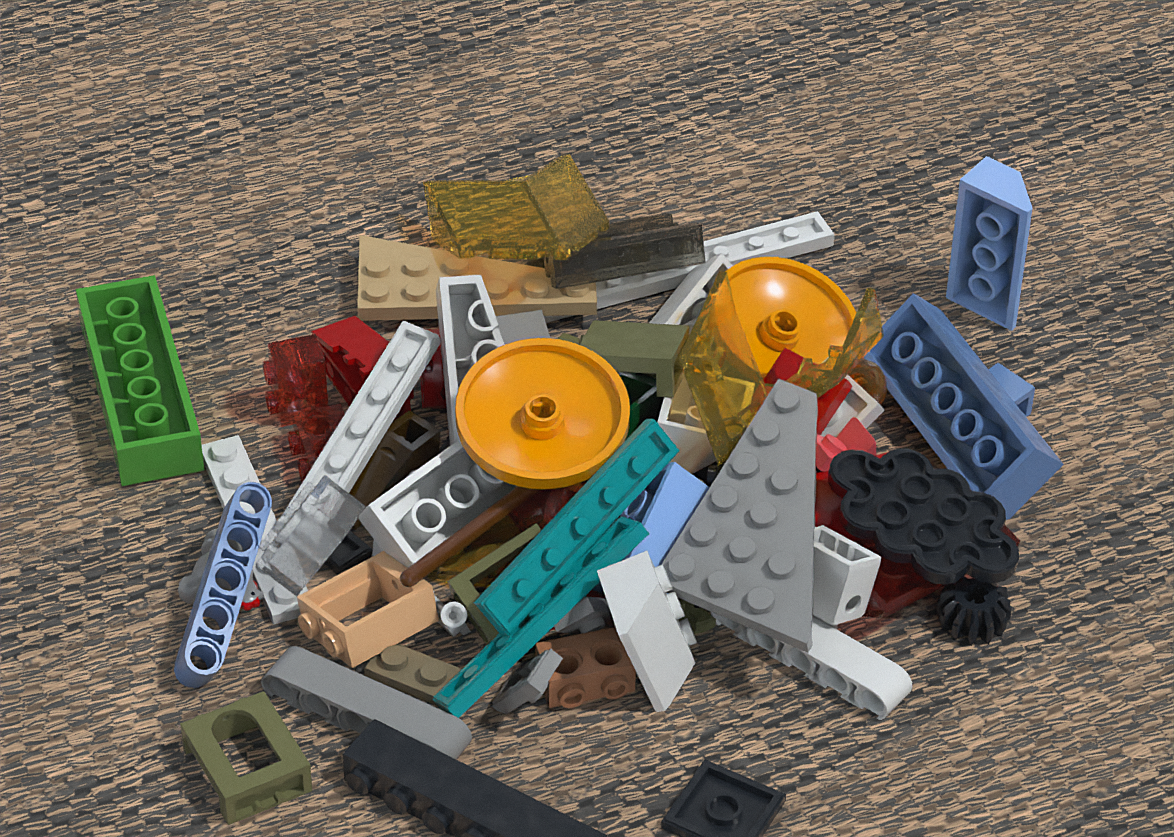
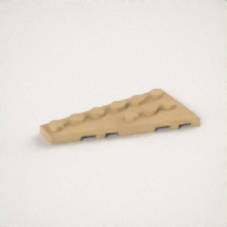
M359 235L357 310L358 318L361 321L438 319L436 287L439 277L481 275L495 316L542 310L544 316L597 315L596 277Z

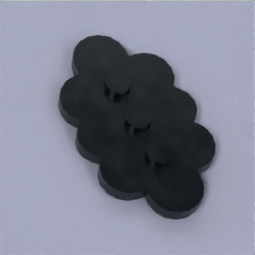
M901 448L889 451L880 459L863 450H847L836 455L831 461L828 471V483L832 491L843 499L839 510V521L842 527L852 536L860 539L874 540L878 553L885 559L894 563H911L915 572L921 578L934 584L946 585L954 583L965 574L986 583L1003 582L1013 576L1019 561V549L1015 541L1002 532L1006 521V511L1002 503L994 496L984 492L971 491L966 478L960 473L950 469H933L930 461L923 454L911 449Z

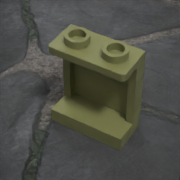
M593 320L586 334L581 335L579 345L597 353L617 372L656 374L657 397H674L691 363L689 325Z

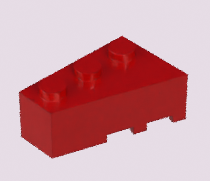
M356 316L311 331L313 358L349 407L389 344V341ZM413 389L394 420L401 417L407 411H411L410 400L414 398Z

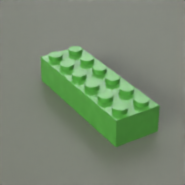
M155 275L76 289L80 325L121 486L204 471L201 434Z

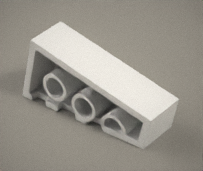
M481 275L439 277L436 287L450 446L459 440L456 428L455 406L458 389L463 378L479 359L492 350L505 345Z

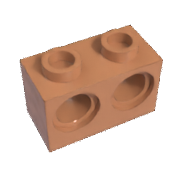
M616 627L535 644V657L545 650L552 649L563 658L548 681V687L544 691L549 708L559 706L575 708L584 701L603 697L618 699L628 692L635 691L636 670L620 640Z

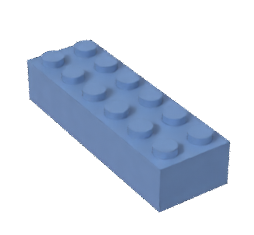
M913 293L859 350L860 354L947 469L958 472L966 478L971 491L984 492L1000 501L1006 511V520H1009L1064 465L945 314L918 295Z

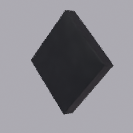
M704 759L661 821V828L680 837H763L785 804L786 794Z

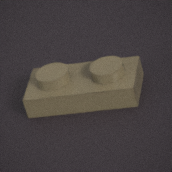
M401 644L385 648L381 653L372 657L364 668L366 677L434 705L436 704L432 700L433 696L462 670Z

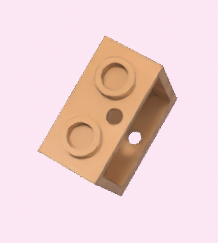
M382 551L297 596L301 613L298 616V623L308 639H315L325 647L332 657L337 656L351 668H354L381 653L385 648L396 645L439 621L433 587L424 579L412 587L403 586L400 582V575L407 567ZM382 597L389 602L388 605L347 627L339 622V620Z

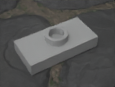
M584 597L554 627L556 632L583 634L603 629L606 623L613 620L606 598Z
M552 649L545 650L513 671L493 700L492 707L499 712L508 714L527 701L532 704L535 703L548 687V681L563 658Z

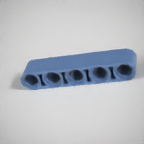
M246 482L240 485L223 509L174 665L176 678L186 687L197 688L206 685L215 676L224 662L272 506L270 492L259 483ZM239 502L250 504L254 508L255 514L244 511ZM227 540L238 542L244 552L233 550ZM215 578L226 580L232 590L227 591L220 588ZM203 617L214 619L218 623L220 630H213L207 627ZM190 656H197L203 659L207 665V670L196 668L192 664Z

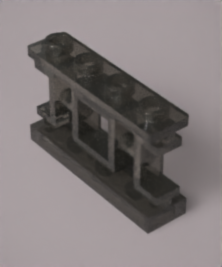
M669 213L526 236L524 238L527 265L545 268L546 277H551V285L555 289L706 263L702 224L695 222L678 225L677 222H673V217Z

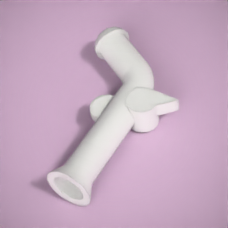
M434 595L439 617L438 623L452 637L456 636L459 632L462 635L471 632L465 623L467 619L465 607L458 602H449L444 605Z

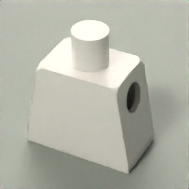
M824 525L814 529L813 616L837 629L838 624L860 618L865 613L880 566L881 556Z

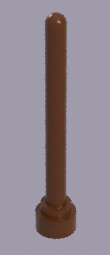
M519 486L514 488L404 570L400 575L401 584L405 587H412L542 489Z

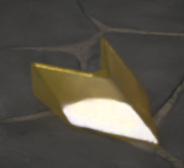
M570 154L559 156L531 175L513 179L430 180L423 182L432 239L435 244L458 258H473L488 253V259H539L542 257H554V260H567L571 257L572 251H579L598 237L597 230L602 232L610 228L607 216Z
M719 271L679 356L682 370L718 465L729 458L775 385L764 383L736 313L728 274ZM866 289L843 346L830 345L828 349L829 358L821 364L814 365L812 358H803L798 372L787 379L786 382L814 392L818 398L838 385L884 336L875 289Z

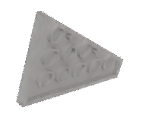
M778 379L662 564L672 586V590L667 593L676 592L677 597L808 653L813 643L812 614L818 401L816 393Z

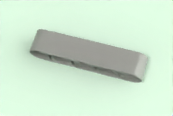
M290 646L261 680L262 687L268 696L272 697L275 694L288 700L286 704L310 714L311 711L326 718L325 722L345 731H348L350 728L362 733L376 719L456 760L472 740L470 729L456 716L301 647Z

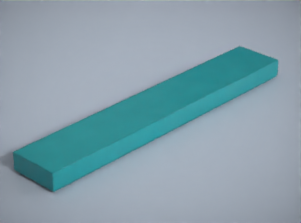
M646 419L474 602L501 635L508 636L680 451L655 419Z
M624 516L618 518L508 636L499 633L433 696L432 700L440 710L457 718L463 715L600 582L597 570L622 561L649 535V532L641 522Z

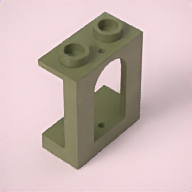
M264 691L247 698H241L232 704L180 723L183 750L186 755L189 753L194 754L219 796L220 812L228 825L312 791L311 765ZM259 727L279 762L238 777L218 742Z

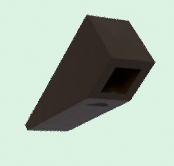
M410 410L391 423L334 517L353 530L360 527L362 523L358 516L369 504L404 480L411 471L418 470L439 454L441 430Z

